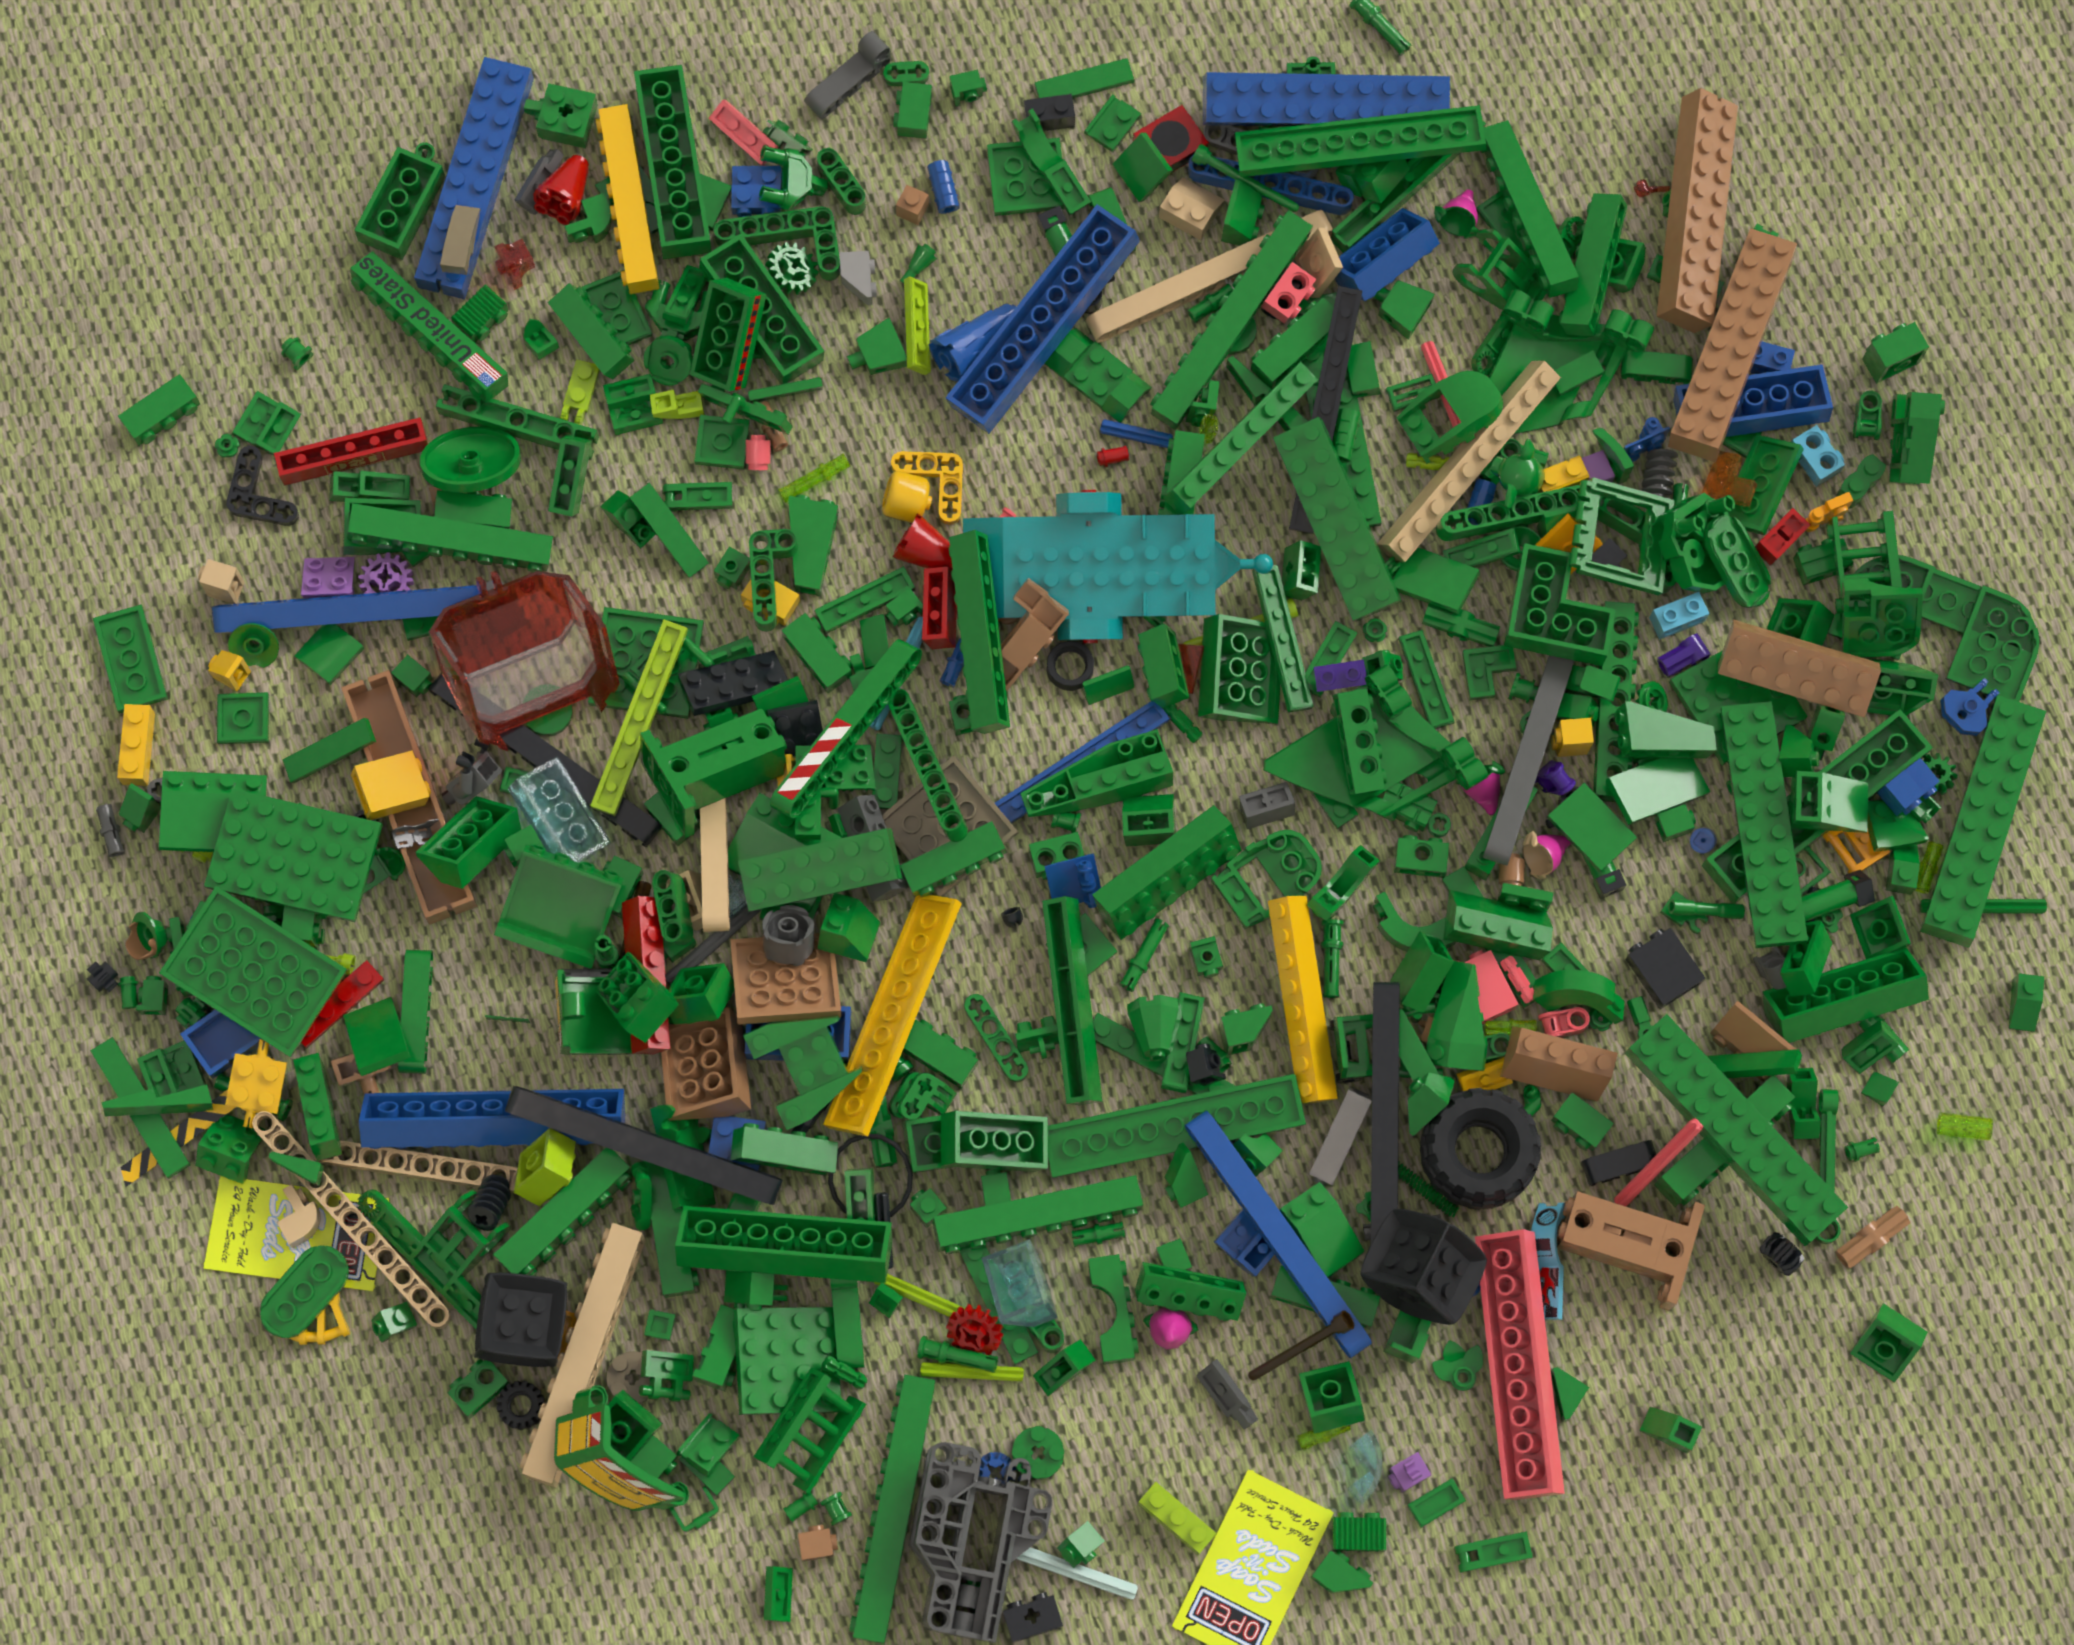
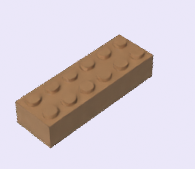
M1734 619L1718 663V674L1864 718L1881 672L1878 662Z

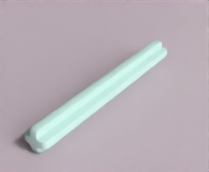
M1031 1547L1016 1558L1017 1560L1130 1600L1135 1598L1138 1589L1136 1584L1082 1565H1077L1073 1568L1066 1560Z

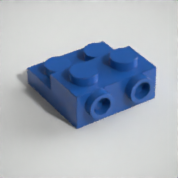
M732 166V214L738 217L781 212L779 205L759 201V192L762 185L781 190V167Z

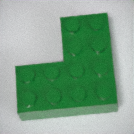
M1524 543L1518 562L1504 646L1603 666L1608 656L1616 609L1566 599L1572 568L1569 566L1571 553Z

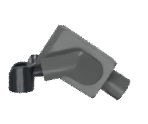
M479 732L474 745L480 747L481 750L477 752L476 759L473 755L464 751L457 757L456 765L463 767V769L446 785L447 790L442 793V798L448 805L451 806L456 801L460 805H464L490 786L502 772V769L487 752L491 742L489 735Z

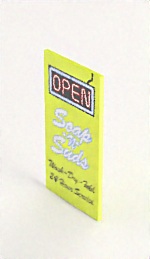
M220 1176L203 1269L280 1279L307 1249L320 1245L330 1246L341 1252L348 1263L349 1274L343 1288L374 1291L377 1266L306 1187L294 1186L296 1190L301 1188L306 1195L308 1202L305 1203V1206L313 1201L318 1205L321 1216L320 1225L316 1233L309 1240L292 1248L277 1224L278 1221L295 1212L283 1191L289 1185L248 1179L241 1184ZM343 1192L356 1208L361 1211L357 1204L361 1194ZM337 1194L330 1196L328 1199V1205L332 1208L337 1207L341 1202V1197ZM367 1198L368 1205L375 1209L376 1204L374 1202L376 1201H373V1198ZM349 1214L345 1219L346 1226L352 1227L356 1225L358 1215ZM365 1216V1218L373 1225V1222L367 1216ZM365 1234L362 1239L363 1245H372L376 1239L375 1234Z
M1248 1469L1172 1627L1207 1645H1271L1334 1512Z

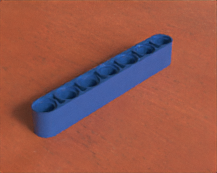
M1192 157L1190 158L1188 176L1192 181L1233 191L1235 179L1229 176H1219L1217 174L1219 170L1208 164L1206 166L1201 164L1200 166H1203L1205 169L1197 171L1193 167L1198 164L1192 162ZM1216 157L1239 170L1237 161ZM1284 172L1249 176L1264 185L1266 182H1273L1276 186L1271 189L1291 199L1301 207L1323 210L1324 212L1336 215H1345L1352 208L1354 195L1345 186ZM1291 187L1298 188L1300 192L1292 193L1288 189ZM1320 193L1324 197L1321 199L1314 198L1312 194ZM1343 198L1347 203L1339 204L1336 200Z

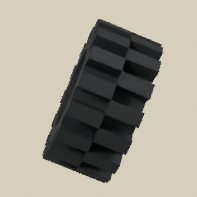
M514 1381L513 1384H507L506 1388L500 1391V1396L497 1397L496 1401L498 1403L496 1408L501 1420L509 1427L518 1430L530 1429L534 1424L537 1425L540 1422L538 1414L545 1399L541 1391L534 1384H530L527 1381ZM524 1395L530 1399L531 1408L525 1415H516L512 1412L511 1403L515 1397Z

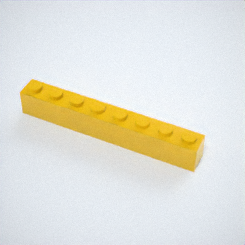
M627 104L598 109L600 118L596 119L598 134H603V140L599 141L601 154L606 155L607 162H603L605 177L610 176L611 182L606 184L609 199L613 198L614 205L610 206L612 220H617L618 227L613 228L616 242L621 243V249H617L619 263H624L625 271H621L623 286L628 285L630 294L659 289L629 108Z
M1286 896L1269 900L1268 907L1293 1071L1296 1075L1301 1103H1319L1338 1099L1309 908L1307 906V896Z

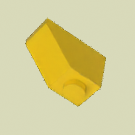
M221 650L219 655H215L208 666V672L214 679L238 692L251 672L243 657Z

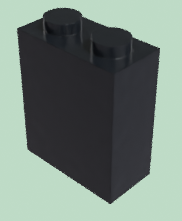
M1662 928L1649 936L1651 940L1644 945L1641 942L1635 944L1628 950L1630 954L1625 959L1660 1010L1705 980V976L1671 928L1663 931Z

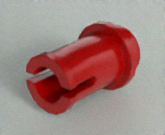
M1127 446L1107 450L1101 448V451H1097L1099 466L1104 465L1106 468L1108 464L1129 461Z

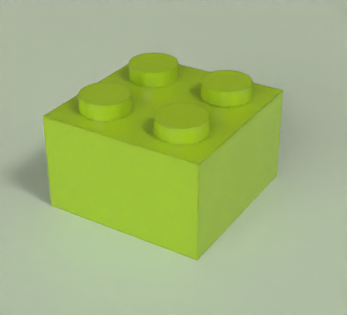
M552 1128L544 1132L520 1153L514 1193L537 1206H541L548 1199H552L556 1192L563 1186L566 1187L572 1179L573 1174L571 1170L576 1156L574 1153L576 1141Z

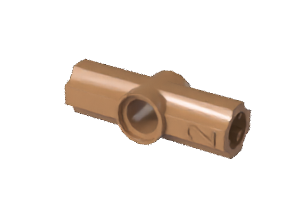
M1895 1206L1883 1214L1877 1221L1873 1220L1857 1232V1236L1836 1250L1835 1253L1841 1263L1849 1270L1870 1253L1872 1255L1887 1244L1891 1237L1911 1222L1903 1209Z

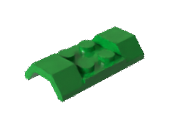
M1077 328L1069 331L1045 362L1046 366L1119 423L1125 420L1129 411L1139 399L1152 389L1150 385L1134 374L1132 369Z

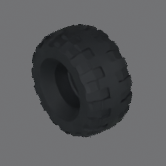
M1473 1088L1450 1096L1448 1105L1424 1126L1421 1136V1164L1424 1173H1426L1431 1182L1430 1184L1437 1192L1446 1197L1448 1201L1455 1205L1468 1207V1209H1493L1515 1199L1532 1181L1540 1161L1541 1140L1531 1114L1529 1115L1522 1107L1523 1105L1515 1098L1512 1099L1504 1095L1503 1092L1494 1089ZM1471 1127H1482L1496 1134L1504 1150L1500 1165L1488 1173H1476L1464 1167L1458 1160L1455 1152L1456 1141L1462 1132Z

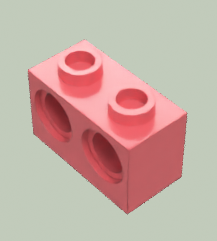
M1292 262L1261 307L1284 324L1289 318L1293 320L1302 309L1298 306L1303 298L1308 300L1316 289L1312 286L1316 279ZM1292 280H1299L1303 285V289H1295L1292 285ZM1278 300H1286L1289 308L1282 309L1278 305Z

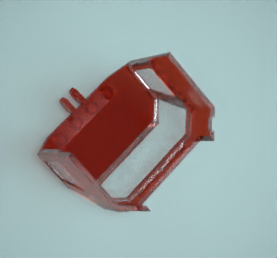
M497 571L490 572V577L495 588L487 591L485 580L481 576L477 577L475 580L480 594L443 608L429 631L439 670L467 724L479 742L487 745L489 743L497 745L505 751H508V748L499 735L500 733L587 697H591L602 713L607 705L605 701L611 692L615 693L620 685L606 626L570 575L535 571L502 585Z

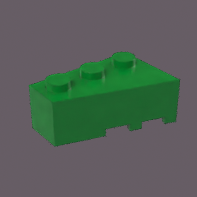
M721 1304L710 1330L706 1347L702 1350L699 1367L694 1370L692 1376L695 1382L725 1392L727 1386L732 1387L737 1372L733 1371L736 1363L734 1309Z

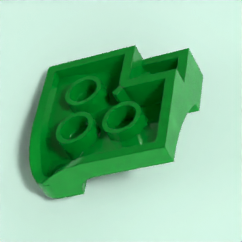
M1868 578L1843 579L1842 652L1857 657H1885L1903 654L1915 647L1920 641L1922 588L1887 586L1870 582Z

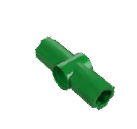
M1428 604L1422 624L1446 632L1451 638L1456 636L1460 638V641L1470 640L1488 647L1494 646L1501 627L1477 619L1474 614L1461 609L1459 614L1431 604Z
M884 1096L869 1134H881L893 1140L894 1131L891 1115L888 1114L886 1096ZM869 1139L872 1144L876 1168L898 1164L893 1146L879 1139Z

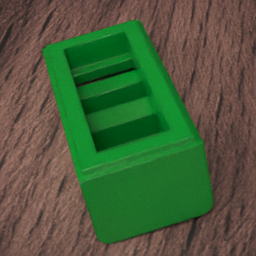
M276 1152L269 1153L268 1158L275 1164L314 1185H320L324 1169L320 1162Z

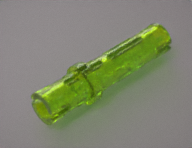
M842 453L825 464L823 462L818 464V468L779 488L778 492L784 502L787 503L789 496L796 497V495L808 491L825 480L827 482L832 480V476L850 468V464Z

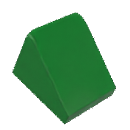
M1874 1071L1861 1094L1884 1106L1899 1082Z

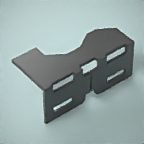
M438 819L428 820L415 826L405 825L395 828L391 833L396 849L412 847L414 842H417L418 845H424L427 841H422V839L433 836L430 827ZM418 829H427V831H418ZM408 830H414L415 832L408 833ZM403 831H404V833H405V834L396 835L397 832H403ZM407 841V844L399 845V842Z

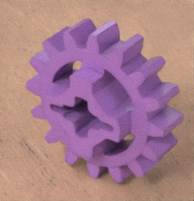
M389 552L386 553L385 558H382L378 553L376 554V561L369 558L367 559L369 566L361 567L365 575H359L358 578L360 582H363L359 587L361 591H366L364 594L377 593L370 585L378 587L380 592H393L396 588H398L396 591L410 590L408 586L414 585L413 579L410 578L413 575L412 569H407L409 566L406 560L401 562L399 555L392 559ZM393 567L399 569L402 575L395 573ZM387 574H389L390 579H387L384 587L382 580H385Z

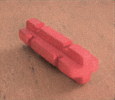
M1508 956L1500 962V965L1505 972L1508 971L1509 974L1507 976L1517 992H1521L1520 997L1526 1004L1533 1001L1534 989L1533 987L1530 989L1529 985L1531 984L1520 967L1517 968L1516 965L1518 963L1515 958Z

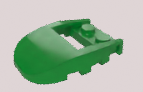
M1462 371L1423 390L1396 418L1423 460L1428 464L1431 462L1429 459L1431 456L1441 451L1444 455L1454 451L1453 447L1464 441L1469 443L1476 438L1474 434L1482 427L1487 429L1495 422L1502 412L1503 398L1492 380L1486 375L1476 371ZM1443 394L1461 423L1439 438L1422 411L1426 408L1425 404L1435 396L1438 398Z
M1293 830L1274 832L1268 835L1267 838L1257 843L1253 842L1245 847L1243 852L1226 864V868L1218 876L1214 875L1211 877V883L1218 889L1243 925L1244 930L1270 919L1269 909L1264 910L1237 870L1257 858L1284 897L1303 896L1319 880L1322 872L1321 860L1302 834Z

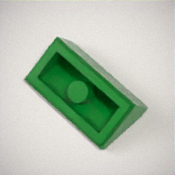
M884 614L859 620L866 669L873 668L889 649Z
M1128 665L1082 683V691L1089 705L1134 688L1131 668Z
M1879 1020L1841 1049L1842 1059L1856 1072L1861 1074L1899 1046V1042L1886 1025Z

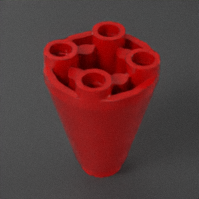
M573 155L559 166L533 193L535 210L540 214H547L555 218L562 225H568L572 220H575L581 209V200L583 199L589 172L588 161L580 155Z

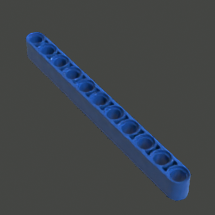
M483 585L224 604L211 607L214 632L216 633L233 632L238 626L247 623H256L268 629L471 614L486 611Z
M1206 1110L1185 1124L1190 1137L1324 1325L1328 1326L1331 1324L1333 1316L1342 1310L1347 1311L1351 1315L1355 1324L1354 1329L1345 1334L1335 1333L1332 1335L1344 1353L1351 1359L1370 1346L1372 1341L1211 1114Z

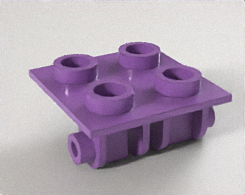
M355 557L304 558L301 597L315 598L334 595H354L352 585Z

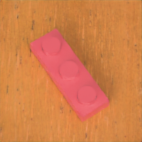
M723 99L708 118L762 166L767 163V161H760V152L763 145L778 149V146L727 100Z

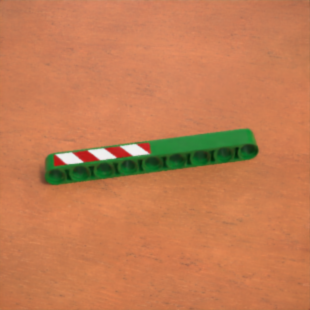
M897 639L889 647L774 791L770 799L771 808L790 818H796L803 811L918 666L922 658L921 649L901 639Z

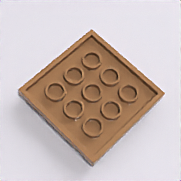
M820 933L814 934L813 952L800 966L781 964L768 960L763 949V937L730 939L737 1025L830 1016L841 1017L835 954L817 949Z

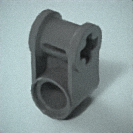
M1773 947L1771 952L1761 957L1756 956L1753 958L1760 975L1774 989L1786 988L1780 975L1785 956L1781 954L1777 947Z

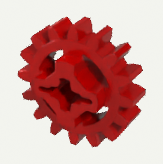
M967 1304L965 1309L960 1306L956 1312L953 1311L946 1325V1329L949 1330L947 1338L954 1339L951 1343L952 1346L958 1345L961 1349L991 1355L993 1350L996 1351L1004 1335L1001 1333L1003 1325L996 1324L998 1317H991L989 1315L991 1310L987 1309L983 1312L981 1311V1305L973 1309L971 1304Z

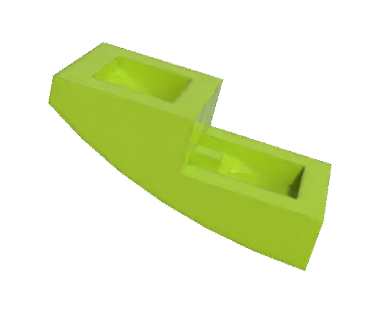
M674 390L650 395L653 417L684 419L705 415L703 399L698 391L676 395Z

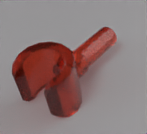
M1646 179L1636 182L1634 190L1638 197H1644L1654 192H1668L1670 187H1649Z

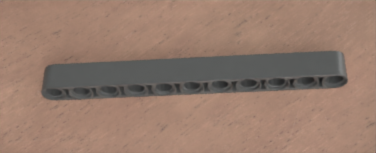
M1550 655L1548 657L1483 855L1485 859L1508 866L1574 660Z

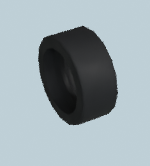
M1065 641L1057 644L1052 648L1047 657L1046 671L1048 677L1056 687L1062 690L1074 691L1081 689L1082 683L1090 680L1093 676L1094 659L1092 653L1085 645L1077 641ZM1075 652L1083 658L1085 670L1079 678L1067 680L1060 677L1055 668L1056 661L1063 653Z

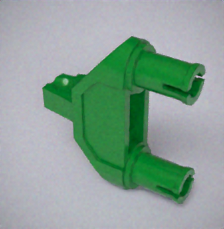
M763 145L760 152V161L780 165L782 168L781 190L762 185L759 192V201L777 204L782 210L790 211L804 201L806 196H823L828 189V180L814 176L812 174V167L800 152L791 148L779 150Z
M658 280L659 289L653 290L651 299L645 304V310L662 333L661 336H674L682 341L697 336L707 291H704L702 294L699 310L692 312L686 326L662 319V314L666 307L665 301L671 285L666 281H663V285H661V280Z

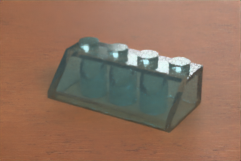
M558 757L517 778L509 786L508 790L529 824L534 828L547 852L552 854L563 853L568 855L570 860L580 863V861H586L611 844Z

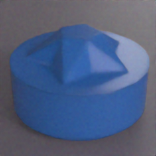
M1699 828L1690 836V845L1698 853L1712 851L1717 843L1715 833L1709 828Z

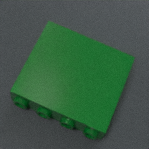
M525 845L494 935L592 969L595 961L596 938L604 935L624 878L619 877V874L612 870L601 871L595 869V866L589 862L580 861L578 863L572 861L566 854L549 853L540 845Z

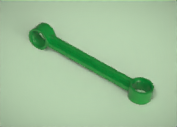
M1820 1089L1819 1176L1835 1192L1836 1114L1838 1112L1839 1095L1838 1090ZM1836 1219L1831 1223L1835 1229V1236L1826 1240L1818 1235L1815 1238L1818 1242L1829 1244L1840 1236L1841 1227Z

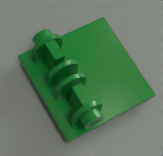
M854 745L822 787H835L838 790H842V792H846V790L853 792V790L868 791L876 789L871 745Z

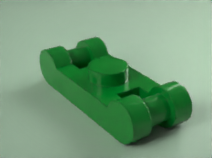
M636 1162L631 1167L632 1174L635 1177L636 1189H632L633 1204L630 1210L634 1217L636 1228L638 1230H646L651 1225L652 1182L648 1175L646 1164Z

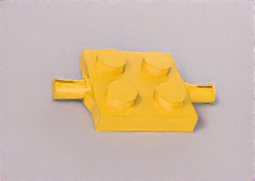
M259 1039L257 1054L248 1056L235 1053L225 1105L239 1107L246 1111L243 1126L248 1127L249 1124V1128H253L252 1122L256 1113L266 1111L278 1114L287 1062L276 1061L267 1056L269 1043L265 1041L264 1044L262 1039Z

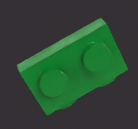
M226 1114L215 1123H212L198 1143L195 1166L243 1184L247 1179L249 1161L263 1139L254 1128H249V1124L248 1127H244V1120Z

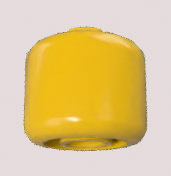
M893 472L884 493L882 503L884 516L913 523L917 513L923 517L924 511H929L932 502V496H929V481L924 477L909 473Z

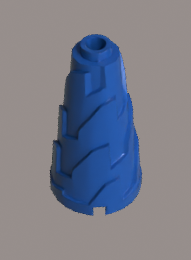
M1004 304L994 310H988L970 322L966 321L952 330L950 328L930 340L932 343L929 344V349L935 363L940 370L945 366L950 371L944 375L958 382L1016 306Z

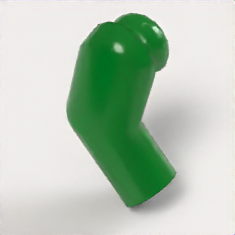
M1528 1084L1523 1090L1525 1105L1523 1108L1529 1115L1533 1116L1541 1108V1097L1539 1089L1535 1085Z

